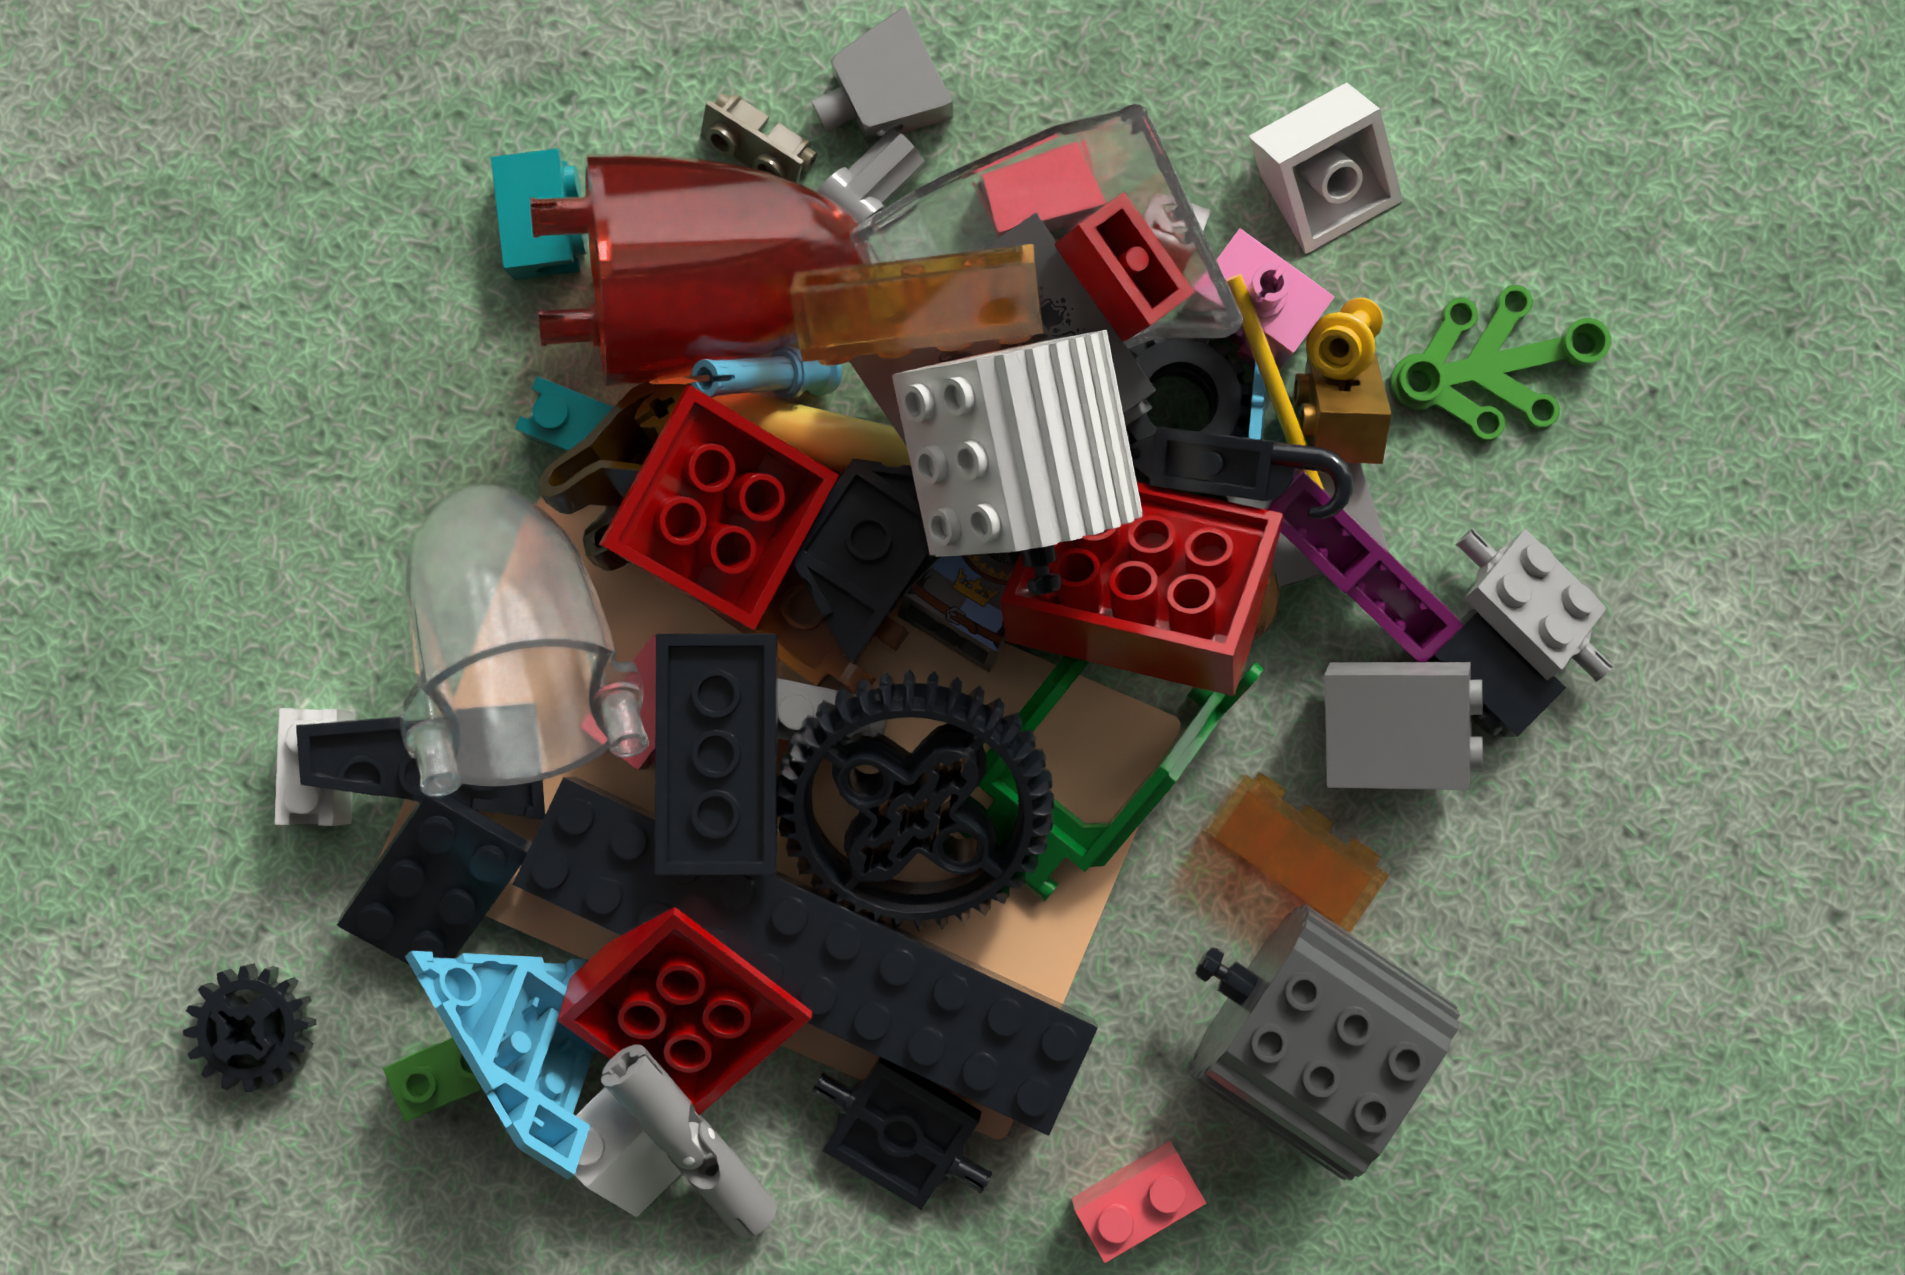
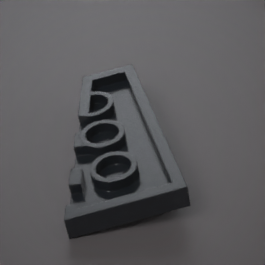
M537 705L296 725L301 785L408 799L416 802L421 800L431 785L473 810L512 814L541 820L545 817Z

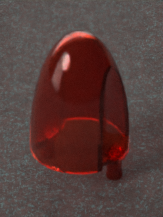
M585 154V197L530 198L533 238H539V236L588 234L594 301L589 302V308L546 311L538 309L541 346L592 342L593 347L599 348L605 387L691 376L693 366L699 360L759 358L783 349L812 335L839 317L864 291L872 273L873 252L871 242L863 227L848 211L835 201L811 188L783 177L738 165L665 155Z

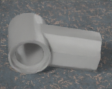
M891 128L849 169L843 167L834 172L816 191L811 204L850 243H855L862 238L859 232L871 220L877 223L885 213V205L925 167V160L904 135Z

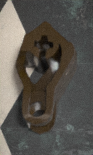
M646 382L638 384L629 390L585 439L546 467L539 478L541 497L559 513L572 514L588 505L606 506L605 511L585 529L583 535V544L587 558L592 564L605 571H614L629 563L599 545L685 387L687 385L692 386V383L651 384Z

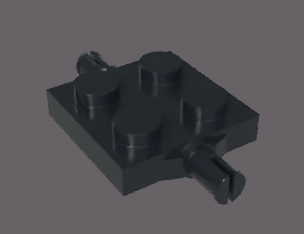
M879 1057L867 1077L857 1083L853 1089L822 1071L810 1092L840 1109L837 1124L827 1138L822 1151L922 1210L935 1188L948 1181L951 1176L974 1189L979 1194L984 1191V1187L987 1186L992 1176V1171L986 1170L963 1156L966 1141L978 1125L982 1111L934 1082L886 1059Z

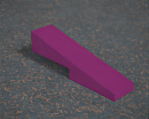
M1302 470L1293 479L1288 490L1278 499L1272 500L1264 509L1283 513V524L1280 532L1342 592L1347 593L1418 662L1428 661L1464 624L1347 511L1342 509L1337 515L1327 519L1309 518L1307 512L1310 508L1323 506L1332 497Z

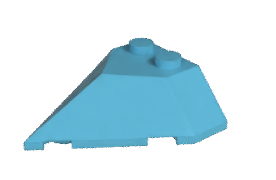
M409 952L405 958L493 1105L501 1125L516 1147L567 1180L574 1176L591 1125L573 1113L593 1053L597 1049L557 1020L570 977L589 959L572 958L566 964L544 963L543 957L463 953L457 959L433 958L432 952Z

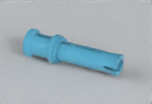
M823 344L813 345L804 352H801L798 348L787 346L776 349L769 357L699 360L693 366L691 376L709 375L710 379L709 381L691 383L693 387L711 398L730 394L773 391L779 397L786 399L798 397L805 391L821 396L831 394L838 388L842 378V365L838 354L830 346Z

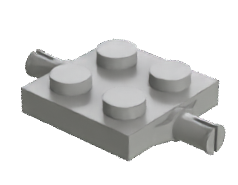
M1471 528L1459 539L1455 545L1480 567L1477 573L1476 584L1464 599L1546 680L1560 672L1572 658L1595 682L1608 674L1614 664L1610 663L1589 642L1592 628L1606 610V607L1586 585L1582 584L1553 556L1552 552L1545 545L1541 544L1526 529L1522 530L1506 547L1499 549L1497 552L1474 528Z

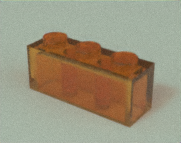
M1258 772L1253 779L1246 774H1239L1201 831L1343 930L1351 932L1390 876L1376 866L1381 856L1354 838L1350 840L1348 845L1329 833L1334 824L1308 805H1305L1299 812L1283 801L1282 798L1287 791L1263 773Z

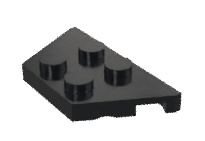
M852 459L828 494L792 561L794 568L847 660L856 665L930 556L911 466L889 467L877 461Z

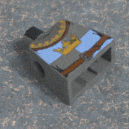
M1021 552L938 557L905 591L897 616L989 673L1006 638L1000 600Z

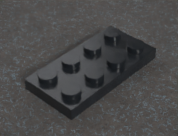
M656 634L655 875H776L778 851V635Z

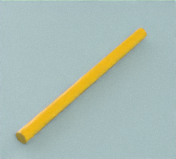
M1242 274L1232 276L1226 279L1225 283L1286 441L1290 444L1307 446ZM1298 469L1299 473L1303 470L1324 490L1317 471Z

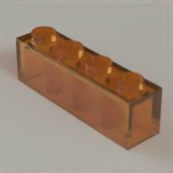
M1034 244L795 273L790 291L802 362L818 360L822 365L833 366L846 363L858 355L877 353L881 358L892 359L906 356L913 349L937 346L938 350L950 352L965 349L972 342L996 339L1001 344H1018L1029 340L1032 335L1043 334L1042 307Z

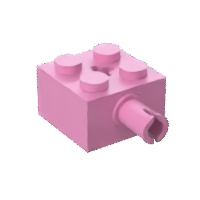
M1239 228L1198 284L1187 309L1195 314L1191 321L1199 330L1211 335L1214 339H1219L1223 334L1240 347L1237 352L1238 356L1255 369L1254 355L1225 283L1226 279L1242 274L1277 368L1280 371L1335 296Z

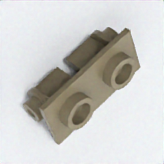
M722 93L715 103L708 100L705 105L700 136L705 138L709 145L719 154L733 156L752 168L764 183L771 186H780L793 195L797 189L801 170L807 172L817 158L818 153L810 149L811 142L803 139L780 123L768 135L763 134L761 131L767 125L769 116L745 102L736 94L729 97Z

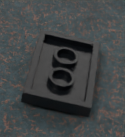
M430 785L341 913L337 926L408 965L409 963L405 956L411 951L432 952L433 958L454 959L518 871L532 843Z

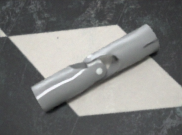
M632 1045L621 1050L610 1059L601 1074V1083L654 1143L667 1153L668 1158L724 1223L740 1239L752 1238L753 1234L756 1236L763 1232L776 1215V1200L708 1122L703 1121L697 1114L691 1101L642 1045Z

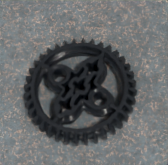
M911 669L904 674L902 684H894L892 677L886 671L880 677L879 688L874 689L863 677L857 683L856 696L842 687L836 693L835 705L823 699L822 703L817 707L816 717L807 715L802 721L801 733H795L791 737L788 746L789 752L784 754L781 760L780 771L782 773L778 776L777 816L781 817L778 826L780 837L788 838L786 844L788 857H798L797 868L799 869V875L813 873L811 884L813 885L814 892L829 887L828 898L834 903L845 899L849 901L848 907L856 913L861 909L870 911L869 917L876 922L881 919V915L891 917L895 930L903 923V919L914 920V924L919 932L925 926L926 920L935 919L936 923L943 930L946 924H948V916L955 915L965 925L970 918L971 908L986 916L991 909V899L1005 904L1010 896V887L1021 890L1026 880V872H1035L1038 866V854H1044L1048 846L1047 834H1050L1053 828V814L1051 812L1054 809V793L1050 790L1052 788V774L1049 772V769L1045 768L1046 755L1043 749H1034L1036 747V737L1032 730L1021 731L1022 719L1019 717L1018 712L1003 717L1005 704L1000 697L985 705L983 703L985 692L982 690L981 685L967 695L962 693V681L958 676L950 682L948 688L939 686V676L935 671L928 676L927 684L915 683L916 677ZM894 718H926L948 723L940 725L931 731L912 753L879 732L863 731L856 733L851 738L846 736L866 725ZM984 743L990 746L1006 763L1014 778L1018 794V814L1015 827L1004 846L996 842L997 830L987 809L970 796L986 774L987 755L983 747ZM823 758L832 763V777L840 795L847 803L860 811L845 831L844 850L847 857L841 854L825 836L813 811V781ZM871 765L877 768L879 772L865 774L859 771L856 766ZM951 795L950 800L945 802V800ZM888 800L886 805L879 811L880 805ZM956 832H966L972 835V837L967 839H957L951 836V834ZM917 853L922 854L945 871L952 874H960V876L934 882H906L892 879L904 869Z

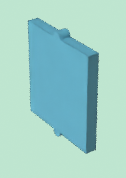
M1256 361L1249 438L1263 439L1267 389Z

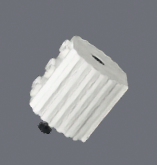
M1107 330L1026 344L892 375L930 555L943 557L1020 551L1023 566L1034 568L1035 577L1027 582L1031 595L1050 594L1060 590L1062 584L1060 574L1050 573L1049 564L1057 559L1055 544L1080 539L1086 535H1095L1104 532L1106 529H1114L1120 527L1121 524H1128L1135 521L1134 519L1142 517V507Z

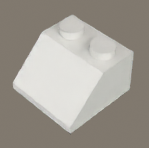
M1347 82L1249 135L1260 176L1305 254L1403 201L1380 108Z
M606 1087L576 1115L591 1126L575 1176L588 1189L633 1216L638 1217L681 1174L668 1158L667 1153L654 1143Z

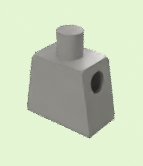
M906 7L897 10L835 54L830 61L833 76L839 88L811 101L825 132L855 119L866 143L878 141L891 128L902 134L953 118V101Z

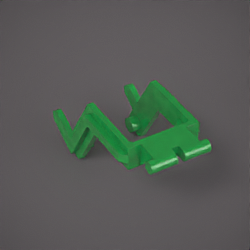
M1064 656L1018 713L1022 719L1021 731H1035L1088 665V661ZM1253 662L1241 675L1234 696L1192 687L1187 696L1199 705L1153 770L1109 822L1086 824L1054 798V809L1051 812L1053 814V828L1050 834H1047L1048 846L1044 854H1038V866L1035 872H1026V880L1023 885L1045 902L1058 886V883L1050 875L1065 857L1084 872L1089 867L1105 866L1177 782L1224 714L1253 685L1264 668L1257 662ZM990 748L986 753V774L978 786L995 799L987 809V812L993 819L997 830L996 842L1004 846L1015 827L1018 814V794L1010 769L1003 759ZM959 832L966 839L972 837V835L966 832Z

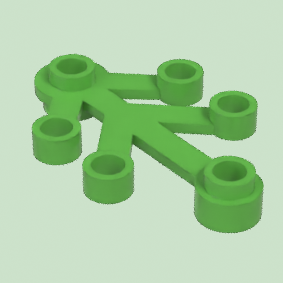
M1511 285L1506 287L1497 296L1495 302L1496 312L1467 359L1444 364L1460 333L1468 331L1469 328L1475 325L1478 319L1476 305L1467 298L1459 297L1451 300L1443 308L1441 313L1442 323L1424 353L1408 355L1396 364L1391 374L1390 386L1394 397L1403 406L1413 410H1425L1435 405L1468 425L1469 432L1475 439L1487 442L1493 440V438L1495 439L1503 432L1505 418L1502 412L1493 406L1481 408L1450 386L1472 382L1520 411L1525 422L1530 427L1544 429L1555 423L1559 417L1560 406L1557 400L1546 393L1537 394L1506 375V373L1567 360L1570 364L1578 367L1590 366L1608 353L1611 345V336L1607 327L1599 320L1582 318L1567 327L1561 337L1499 351L1517 320L1527 315L1533 305L1532 295L1525 287ZM1507 294H1516L1521 297L1523 301L1522 311L1515 313L1507 309L1505 306ZM1461 306L1467 310L1469 314L1467 324L1458 325L1452 321L1450 317L1452 307ZM1576 335L1586 336L1590 340L1591 350L1588 354H1580L1574 349L1573 339ZM1419 372L1425 375L1428 380L1426 391L1417 392L1410 387L1409 377L1412 373ZM1535 402H1544L1550 408V417L1547 421H1540L1534 417L1532 406ZM1488 414L1494 418L1496 428L1493 433L1486 434L1478 428L1477 419L1479 415Z

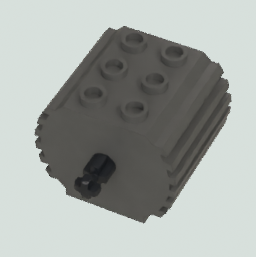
M1303 904L1284 917L1277 929L1268 936L1248 968L1237 961L1230 967H1226L1221 963L1224 952L1215 947H1211L1200 959L1195 970L1197 978L1206 982L1212 976H1215L1220 980L1217 991L1226 996L1227 1000L1207 1028L1206 1035L1196 1050L1193 1058L1195 1061L1191 1065V1077L1344 1181L1345 1179L1353 1180L1355 1176L1360 1177L1363 1175L1370 1164L1381 1155L1449 1050L1451 1040L1459 1029V1021L1457 1019L1460 1014L1456 1010L1458 1007L1308 905Z

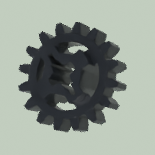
M253 963L240 966L238 975L232 969L217 973L219 985L211 982L199 987L198 991L204 998L205 1003H195L187 1007L186 1012L198 1018L197 1025L183 1030V1036L197 1038L199 1046L192 1049L188 1056L190 1059L204 1056L208 1061L201 1074L204 1078L221 1072L223 1074L221 1088L228 1090L236 1086L242 1079L245 1092H252L261 1087L262 1079L271 1087L283 1081L282 1070L291 1073L302 1066L299 1058L294 1053L306 1052L312 1049L314 1043L308 1038L303 1037L302 1034L303 1030L315 1026L317 1023L314 1018L302 1016L301 1009L305 1008L312 1000L310 996L297 999L294 997L292 992L298 984V980L295 977L278 983L279 968L275 966L264 968L258 977L257 967ZM250 989L264 994L253 1002H248L242 996H237L235 992ZM281 1013L285 1022V1034L281 1032ZM252 1017L256 1022L251 1029L254 1035L251 1038H247L243 1033L248 1026L244 1019ZM244 1054H251L257 1061L264 1059L266 1063L248 1065L237 1060L244 1056Z

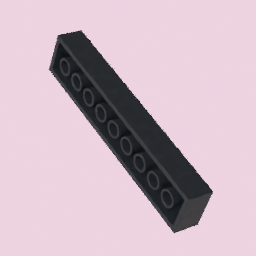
M577 777L562 778L512 884L619 935H623L676 907L812 1011V1018L807 1023L1048 1136L1098 1029V1025L1092 1017L901 928L895 930L892 924L882 919L876 922L869 917L870 914L860 910L856 913L848 907L849 904L843 901L834 903L828 898V894L820 890L814 892L813 887L777 871L776 875H655V813Z

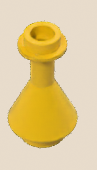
M1354 298L1346 302L1340 309V312L1330 313L1318 319L1306 339V352L1313 367L1322 375L1335 380H1349L1364 373L1373 361L1375 355L1374 338L1379 334L1383 326V314L1380 307L1370 299Z

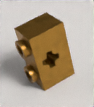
M1376 354L1371 365L1364 373L1349 380H1335L1322 375L1313 367L1307 356L1305 374H1296L1293 389L1294 407L1301 408L1299 425L1304 438H1308L1310 446L1325 448L1337 453L1346 463L1383 464L1392 414Z

